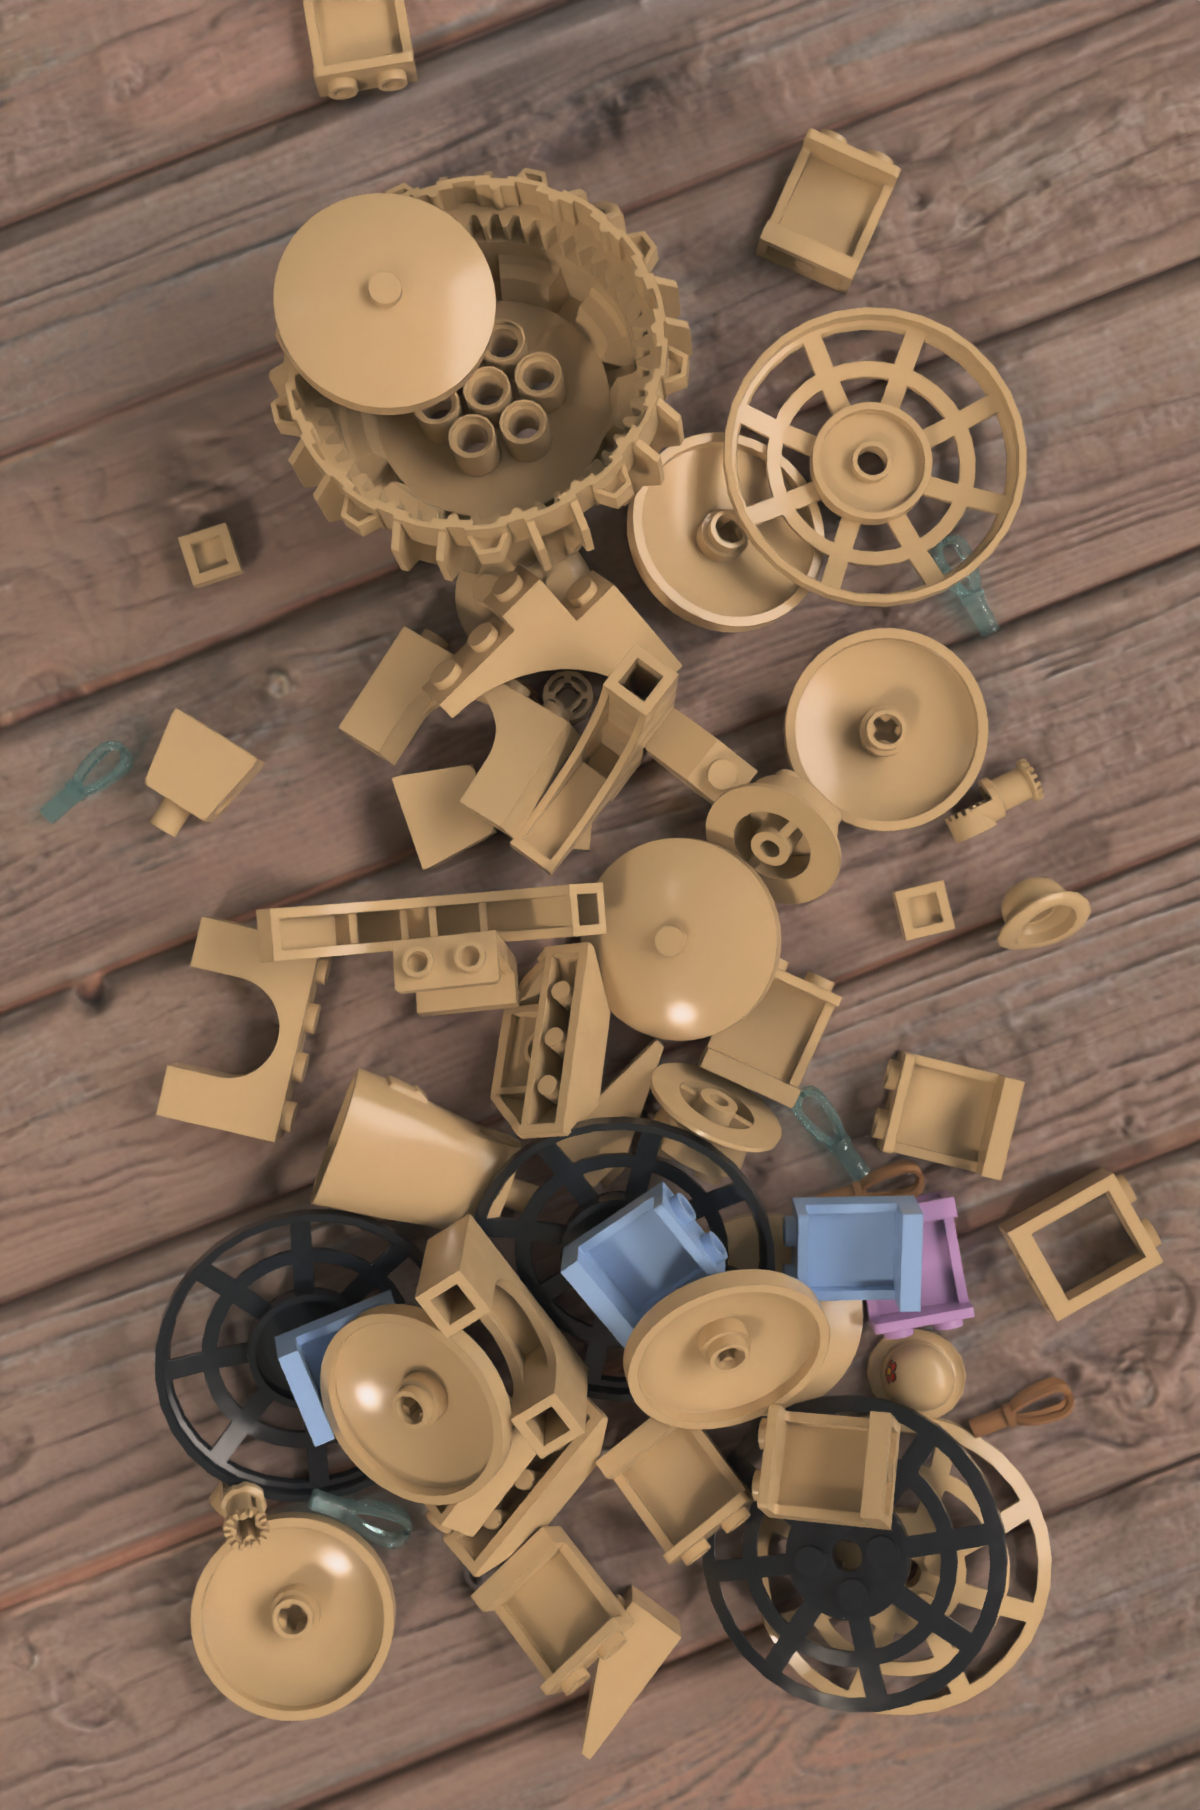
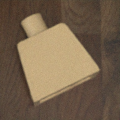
M175 708L145 778V785L164 796L150 822L174 837L177 836L190 814L205 822L213 823L260 772L266 762L189 714Z
M473 764L400 775L392 778L423 870L433 869L498 833L494 826L474 815L459 802L477 775Z

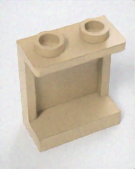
M303 0L314 65L313 75L320 97L329 96L332 99L343 100L356 96L358 91L379 88L382 91H396L406 87L409 82L418 81L404 0Z
M809 128L801 151L770 220H767L759 238L756 255L847 294L901 169L893 165L892 159L884 153L876 150L864 152L848 145L847 140L842 135L832 130L822 129L819 132Z
M496 930L392 941L395 990L400 994L416 993L417 1013L421 1017L520 1007L516 957Z
M779 958L774 979L761 1002L740 1022L724 1031L711 1035L698 1064L710 1072L793 1109L801 1092L798 1088L829 1018L835 1006H839L842 997L831 992L835 985L834 982L807 971L804 980L785 972L789 962Z
M899 1050L897 1060L890 1059L885 1070L883 1088L889 1089L885 1109L878 1108L875 1113L871 1137L878 1138L876 1147L882 1152L890 1154L895 1152L976 1172L983 1177L1001 1181L1025 1082L1013 1077Z
M769 1404L767 1418H762L759 1425L758 1443L760 1449L764 1450L761 1469H756L753 1476V1500L757 1501V1507L769 1518L891 1530L901 1425L888 1412L870 1411V1418L792 1412L786 1411L779 1404Z
M650 1417L595 1462L607 1479H613L664 1549L666 1553L663 1557L668 1564H678L683 1560L686 1566H689L711 1548L707 1539L721 1528L728 1534L751 1516L747 1507L754 1502L752 1493L704 1429L674 1427Z
M561 1526L541 1527L471 1595L482 1612L495 1611L545 1678L546 1681L540 1688L546 1696L564 1692L568 1696L580 1688L591 1676L587 1668L599 1657L604 1661L620 1650L627 1642L623 1634L635 1623Z

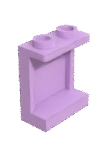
M946 1190L920 1194L916 1197L923 1212L921 1312H900L895 1299L865 1300L870 1327L875 1334H883L885 1339L909 1337L914 1334L913 1328L933 1325L934 1330L955 1329L963 1326V1319L975 1317L974 1307L969 1302L953 1218L958 1217L955 1199Z

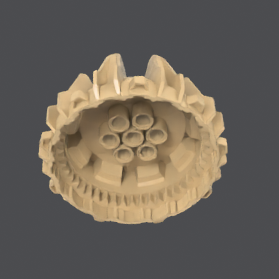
M524 168L516 177L507 176V178H494L493 171L484 172V175L462 176L448 179L447 176L440 177L436 181V185L419 189V187L413 189L406 183H402L385 191V193L420 199L436 206L458 221L476 241L489 265L495 288L496 312L490 344L475 373L458 391L445 400L423 410L407 414L376 415L349 409L335 403L314 389L291 363L276 328L275 337L284 352V362L271 369L269 373V379L279 396L270 405L274 422L280 433L301 437L288 459L297 477L305 488L318 486L313 496L328 522L343 520L348 528L362 537L379 528L392 531L391 551L401 570L410 571L421 560L438 565L444 579L453 582L461 571L478 574L482 564L504 562L510 546L514 545V542L525 539L529 540L544 571L552 569V565L575 555L582 546L587 552L595 549L590 529L583 513L595 504L597 506L602 504L619 509L622 505L626 506L643 486L661 485L664 480V472L659 452L663 447L681 446L684 441L681 415L669 406L664 399H667L669 394L688 387L689 357L693 354L688 321L676 319L681 315L676 281L657 277L651 273L659 260L657 246L645 231L627 234L624 215L617 210L607 214L603 213L588 202L587 193L579 188L569 192L566 190L560 192L548 187L544 171ZM505 349L515 350L511 355L506 357L496 356L500 351H503ZM547 381L552 383L544 390L536 391L531 389L539 382ZM487 397H501L497 402L493 404H481V402ZM439 410L450 411L441 419H430ZM524 429L538 430L530 438L521 439L516 437ZM472 444H486V446L479 452H465L466 449Z

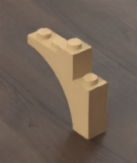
M519 564L513 571L502 575L495 582L492 592L483 600L495 616L488 622L476 627L469 635L467 643L451 659L441 662L433 670L430 680L422 689L451 718H454L468 704L484 693L524 675L548 670L575 669L596 672L609 677L635 643L675 672L682 667V664L617 587L592 570L586 577L575 581L568 589L566 597L560 602L537 576Z
M635 643L604 682L600 698L591 719L568 760L527 819L517 837L511 840L510 846L549 876L553 875L609 800L613 801L642 763L644 746L674 709L678 673Z

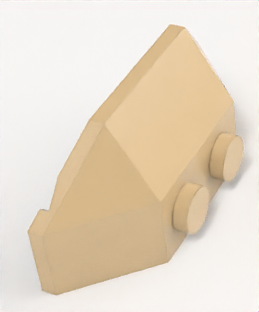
M590 942L544 947L537 957L539 962L524 976L518 985L520 1007L504 1008L490 1098L512 1126L514 1132L522 1139L568 1136L577 1122L585 1120L599 1106L611 1012L608 1007L595 949Z
M588 1396L586 1431L584 1434L543 1459L536 1454L474 1537L454 1530L450 1534L444 1533L443 1541L473 1576L480 1577L510 1558L541 1527L548 1526L597 1466L595 1462L600 1458L608 1417Z

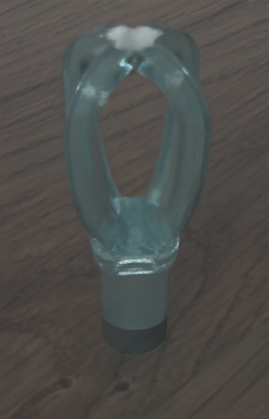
M948 535L931 550V557L943 575L951 571L943 555L945 546H954L962 562L972 553L968 542L961 536ZM977 568L968 576L969 591L960 582L949 589L961 598L960 601L963 607H967L979 633L984 637L1000 627L984 598L986 594L983 588H981V577L979 568Z
M106 741L96 746L77 767L72 779L65 783V788L40 808L43 816L54 824L78 802L85 800L88 795L106 789L125 776L133 766V756L130 750L120 741ZM116 750L120 753L121 758L115 768L94 783L87 786L82 785L87 775L109 752Z
M806 1086L800 1089L801 1092L792 1109L803 1126L819 1142L827 1146L826 1148L831 1154L837 1157L854 1181L863 1178L868 1174L870 1168L850 1143L851 1138L845 1133L842 1122L830 1101L815 1086ZM813 1097L819 1101L833 1126L835 1133L833 1138L822 1132L804 1113L802 1109L804 1098Z
M317 1488L313 1490L310 1496L309 1509L341 1519L342 1523L350 1524L355 1531L366 1539L385 1548L397 1549L407 1542L412 1532L413 1524L409 1514L398 1505L380 1500L366 1499L357 1501L353 1498L345 1499ZM356 1514L371 1515L402 1524V1530L398 1532L385 1530L364 1521Z

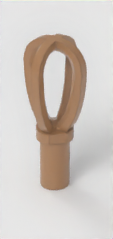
M899 1161L873 1171L860 1182L859 1180L854 1181L852 1185L820 1193L818 1197L914 1195L916 1198L923 1192L925 1181L922 1171L917 1164L911 1161ZM911 1173L915 1176V1183L907 1188L880 1193H868L866 1191L874 1184L900 1174Z
M1050 1377L1023 1389L1012 1398L1009 1404L1008 1402L1002 1404V1407L968 1419L975 1438L1009 1426L1010 1429L1014 1428L1017 1424L1035 1426L1061 1420L1072 1412L1075 1400L1069 1385L1064 1380ZM1056 1392L1064 1394V1399L1056 1404L1033 1411L1017 1413L1024 1406Z

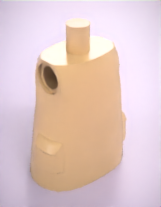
M358 1067L350 1081L323 1154L312 1189L310 1205L359 1214L376 1221L389 1219L444 1230L469 1213L474 1218L479 1200L491 1179L513 1154L522 1149L521 1143L505 1133L476 1124L432 1103L418 1085H411L390 1075L384 1078ZM514 1173L494 1200L487 1218L500 1217L503 1207L523 1213L533 1193L540 1186L514 1178Z

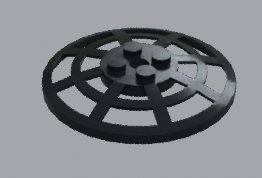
M627 1116L592 1118L577 1122L568 1136L534 1139L513 1154L496 1172L480 1198L474 1215L475 1221L488 1237L516 1239V1266L521 1281L558 1328L578 1339L588 1342L584 1363L588 1367L587 1396L589 1398L609 1401H634L626 1377L602 1375L608 1346L624 1347L596 1314L593 1324H589L570 1315L554 1302V1298L572 1288V1285L560 1271L542 1282L539 1281L532 1262L531 1240L561 1244L560 1260L562 1263L565 1246L646 1193L651 1174L655 1173L675 1183L690 1195L692 1199L688 1201L695 1211L696 1220L705 1217L710 1231L720 1239L726 1249L728 1258L725 1259V1272L741 1269L728 1265V1236L719 1210L746 1201L752 1213L758 1234L760 1260L758 1269L776 1271L774 1236L767 1211L752 1183L732 1160L711 1143L684 1129L656 1120ZM629 1130L641 1132L635 1154L625 1152L603 1153L572 1162L557 1145V1142L566 1138L594 1131ZM662 1137L681 1142L707 1156L723 1169L733 1182L706 1192L698 1182L684 1171L665 1161L656 1159ZM538 1154L554 1174L547 1178L533 1193L523 1210L521 1218H487L493 1202L509 1178L528 1159ZM604 1168H631L626 1191H611L599 1195L583 1175ZM563 1185H565L580 1205L572 1213L566 1224L536 1220L546 1201Z
M299 1209L270 1215L238 1228L210 1247L192 1264L174 1289L162 1315L155 1344V1382L160 1407L172 1434L188 1456L211 1476L229 1486L238 1485L242 1482L257 1484L263 1489L265 1499L286 1502L324 1501L350 1495L376 1484L358 1467L329 1475L327 1445L338 1443L335 1435V1439L315 1447L305 1422V1430H291L279 1428L259 1420L273 1400L289 1407L299 1408L278 1360L274 1337L359 1303L375 1287L382 1293L390 1290L396 1304H405L404 1297L388 1275L408 1257L421 1270L425 1253L413 1241L387 1224L363 1215L333 1209ZM311 1222H333L355 1226L379 1235L390 1242L391 1245L371 1263L362 1257L343 1250L312 1247ZM290 1224L291 1250L282 1251L258 1261L240 1273L236 1278L231 1277L212 1265L224 1252L246 1238L274 1227ZM313 1262L340 1265L359 1273V1275L341 1293L315 1287ZM287 1265H292L294 1289L277 1296L270 1302L248 1288L254 1281L271 1271ZM198 1281L220 1295L206 1321L202 1338V1351L171 1358V1341L177 1316L189 1291ZM233 1303L255 1318L249 1332L248 1342L217 1347L221 1325ZM249 1363L252 1376L258 1387L242 1407L227 1390L219 1368ZM204 1372L205 1382L213 1400L222 1413L231 1421L213 1447L200 1437L185 1416L175 1393L174 1379ZM247 1434L277 1446L306 1448L309 1478H286L265 1475L242 1467L229 1458Z
M858 1394L825 1395L796 1403L786 1408V1411L836 1415L835 1412L846 1411L870 1414V1411L888 1412L895 1417L898 1423L917 1432L918 1435L902 1458L897 1459L893 1507L906 1488H911L926 1507L935 1525L936 1532L908 1536L905 1526L894 1511L892 1514L891 1530L783 1519L791 1525L786 1543V1553L758 1556L759 1529L764 1513L757 1507V1501H754L749 1510L751 1516L746 1520L744 1526L743 1558L716 1560V1533L707 1539L711 1548L702 1556L703 1572L711 1603L725 1632L742 1656L766 1679L789 1694L820 1707L845 1712H882L911 1705L937 1693L958 1677L981 1651L996 1623L1005 1593L1008 1565L1005 1528L996 1498L983 1472L965 1448L939 1424L912 1408L884 1398ZM759 1425L750 1431L727 1457V1461L750 1492H752V1481L756 1468L746 1460V1457L759 1444ZM935 1446L951 1460L967 1481L980 1507L984 1523L953 1529L950 1517L940 1497L927 1480L918 1473ZM850 1540L860 1547L862 1562L859 1567L848 1569L839 1564L835 1556V1548L838 1542ZM989 1545L990 1571L988 1591L980 1618L971 1632L945 1615L956 1585L957 1551ZM941 1553L940 1581L934 1600L929 1604L905 1585L910 1574L912 1558ZM790 1575L795 1588L804 1601L789 1623L772 1603L762 1578ZM747 1579L749 1590L759 1611L772 1629L780 1635L765 1659L751 1646L736 1625L724 1600L720 1582ZM893 1604L918 1622L911 1631L900 1639L886 1646L876 1648L870 1617L881 1613ZM821 1613L835 1619L848 1620L855 1651L830 1648L812 1641L806 1635ZM932 1632L959 1649V1652L953 1659L929 1679L904 1691L887 1695L880 1664L891 1662L908 1654L924 1642ZM796 1650L827 1664L859 1667L866 1697L848 1698L822 1693L795 1682L783 1674L782 1671Z

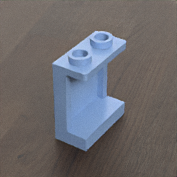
M663 1181L563 1249L561 1274L624 1348L637 1323L656 1303L693 1281L725 1272V1259L728 1258V1255L720 1239L713 1232L705 1233L695 1221L696 1214L689 1201L681 1193L674 1195Z
M914 1195L792 1198V1216H783V1242L785 1247H791V1264H783L782 1273L792 1276L807 1285L815 1293L819 1301L895 1299L900 1312H921L923 1212Z
M390 1290L274 1337L278 1360L315 1447L335 1439L324 1411L320 1391V1372L325 1351L338 1331L360 1313L376 1306L396 1304Z

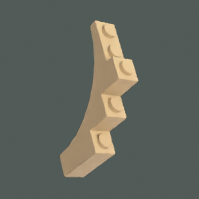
M603 882L256 910L260 963L393 951L392 941L496 930L504 942L607 934Z

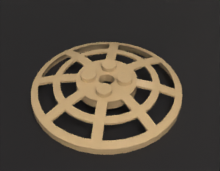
M862 307L834 311L808 320L781 336L761 354L744 377L732 402L724 433L723 470L727 493L737 520L753 546L776 570L800 587L824 598L856 606L887 607L914 603L940 594L967 578L989 558L1008 532L1020 506L1026 480L1027 446L1022 419L1011 391L996 368L973 344L952 329L922 315L891 308ZM858 330L889 331L904 335L894 364L878 361H858L844 363L833 367L822 338L837 333ZM923 342L938 348L959 363L979 384L986 396L959 411L954 402L940 387L923 375L913 371ZM803 347L814 376L791 394L780 409L777 418L775 419L749 406L754 393L768 374L790 354ZM862 378L888 381L880 403L863 402L850 405L841 382ZM906 389H911L926 399L940 413L943 420L922 430L911 416L900 410ZM822 392L832 417L823 425L818 435L815 436L791 426L792 419L801 407L814 395ZM995 414L1002 429L1007 455L1006 484L1003 494L973 488L976 457L969 429ZM741 426L769 439L766 452V472L769 489L773 497L748 507L741 492L737 469L738 439ZM951 438L955 441L959 459L958 483L931 476V448ZM783 445L810 456V476L812 481L788 492L784 486L781 470ZM867 452L878 455L884 464L883 472L877 475L864 473L858 465V456ZM921 496L950 503L951 505L941 521L926 535L919 538L906 513L915 506ZM821 500L833 513L841 517L834 541L827 540L813 530L796 510ZM966 508L996 514L990 530L975 551L956 568L943 575L928 551L950 534L963 516ZM782 516L788 526L804 542L818 552L829 556L821 582L805 575L784 560L765 540L757 525ZM887 523L900 545L897 549L878 552L853 549L860 524L880 525ZM909 560L924 585L910 590L883 594L860 593L840 589L848 563L857 566L880 567L899 564Z
M870 1415L862 1416V1417H863V1418H870ZM943 1418L929 1419L939 1424L963 1447L973 1451L991 1464L1012 1486L1019 1499L1001 1510L1000 1514L1005 1533L1027 1519L1030 1521L1035 1536L1038 1556L1037 1589L1033 1602L1007 1595L1010 1577V1561L1007 1548L1006 1587L997 1620L999 1616H1004L1026 1623L1020 1636L1006 1655L984 1675L971 1683L968 1682L964 1672H962L947 1684L951 1691L950 1693L932 1699L920 1700L908 1706L874 1712L878 1714L916 1715L936 1712L965 1702L991 1687L1014 1666L1031 1643L1044 1615L1050 1591L1052 1556L1048 1529L1038 1501L1025 1479L998 1448L983 1437L975 1438L972 1430ZM900 1424V1432L917 1433L907 1426ZM935 1446L930 1466L922 1465L918 1473L927 1480L941 1500L944 1491L953 1494L972 1510L981 1523H984L980 1507L970 1487L960 1479L950 1475L951 1460ZM920 1499L917 1508H893V1511L905 1526L908 1536L936 1532L935 1525ZM764 1514L759 1529L758 1556L769 1555V1545L773 1532L788 1538L791 1525L783 1519L769 1518ZM842 1540L837 1543L835 1556L836 1559L843 1561V1567L848 1569L859 1567L862 1562L860 1547L850 1540ZM983 1546L957 1551L956 1585L945 1615L949 1616L958 1603L982 1610L988 1589L966 1583V1563L964 1557ZM941 1553L912 1558L918 1564L917 1573L905 1585L929 1604L934 1600L940 1581ZM768 1577L762 1578L763 1584L771 1599ZM893 1604L881 1613L870 1617L871 1624L875 1625L873 1636L876 1648L890 1644L895 1633L907 1634L918 1624L916 1620ZM799 1607L780 1614L789 1623ZM821 1613L814 1626L826 1642L835 1649L855 1651L854 1645L843 1638L829 1621L832 1617ZM761 1614L767 1632L773 1642L776 1643L780 1635L772 1629ZM932 1632L926 1641L933 1656L911 1661L893 1660L880 1664L882 1674L891 1676L929 1674L946 1666L959 1652V1649L951 1646L950 1643ZM797 1651L788 1662L802 1678L822 1693L848 1698L866 1697L859 1667H857L848 1689L845 1690L815 1671Z

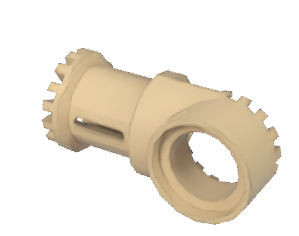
M1023 758L1017 761L1016 768L994 779L989 780L987 777L978 780L983 800L975 803L974 806L971 805L969 808H964L961 812H956L954 815L945 818L956 844L997 825V821L1005 818L1007 810L1030 799L1038 802L1044 798L1040 781L1034 782V779L1038 776L1036 773L1031 775V773H1034V769L1030 767L1026 759Z
M219 1480L209 1496V1501L212 1507L225 1518L223 1532L227 1545L230 1543L233 1549L238 1547L239 1551H243L244 1548L249 1550L252 1548L251 1545H255L256 1548L260 1547V1543H264L267 1540L266 1536L270 1533L269 1523L265 1514L267 1504L263 1489L251 1482H242L238 1485L229 1486Z

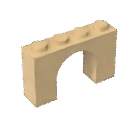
M404 626L338 728L356 743L395 766L425 718L440 707L428 696L422 687L430 680L433 670L441 662L454 656V654L447 651L450 644L428 629H424L422 634L419 635ZM514 679L491 689L476 699V701L491 707L495 718L496 734L489 756L459 801L474 815L513 839L517 837L581 737L569 723L572 718L569 712L550 700H546L543 706L528 698L531 691Z
M202 917L190 966L243 978L264 990L272 1000L278 1014V1040L274 1051L267 1061L255 1071L245 1074L224 1073L181 1062L167 1065L156 1115L271 1142H276L282 1138L284 1131L291 1132L298 1110V1103L291 1101L295 1082L303 1083L309 1063V1054L302 1052L306 1033H315L320 1016L321 1005L314 1003L318 984L325 985L327 982L332 956L260 963L257 927L215 917Z
M469 1213L428 1239L415 1299L446 1339L478 1319L486 1326L501 1349L511 1373L513 1399L510 1420L533 1450L543 1459L584 1434L586 1431L588 1389L587 1365Z

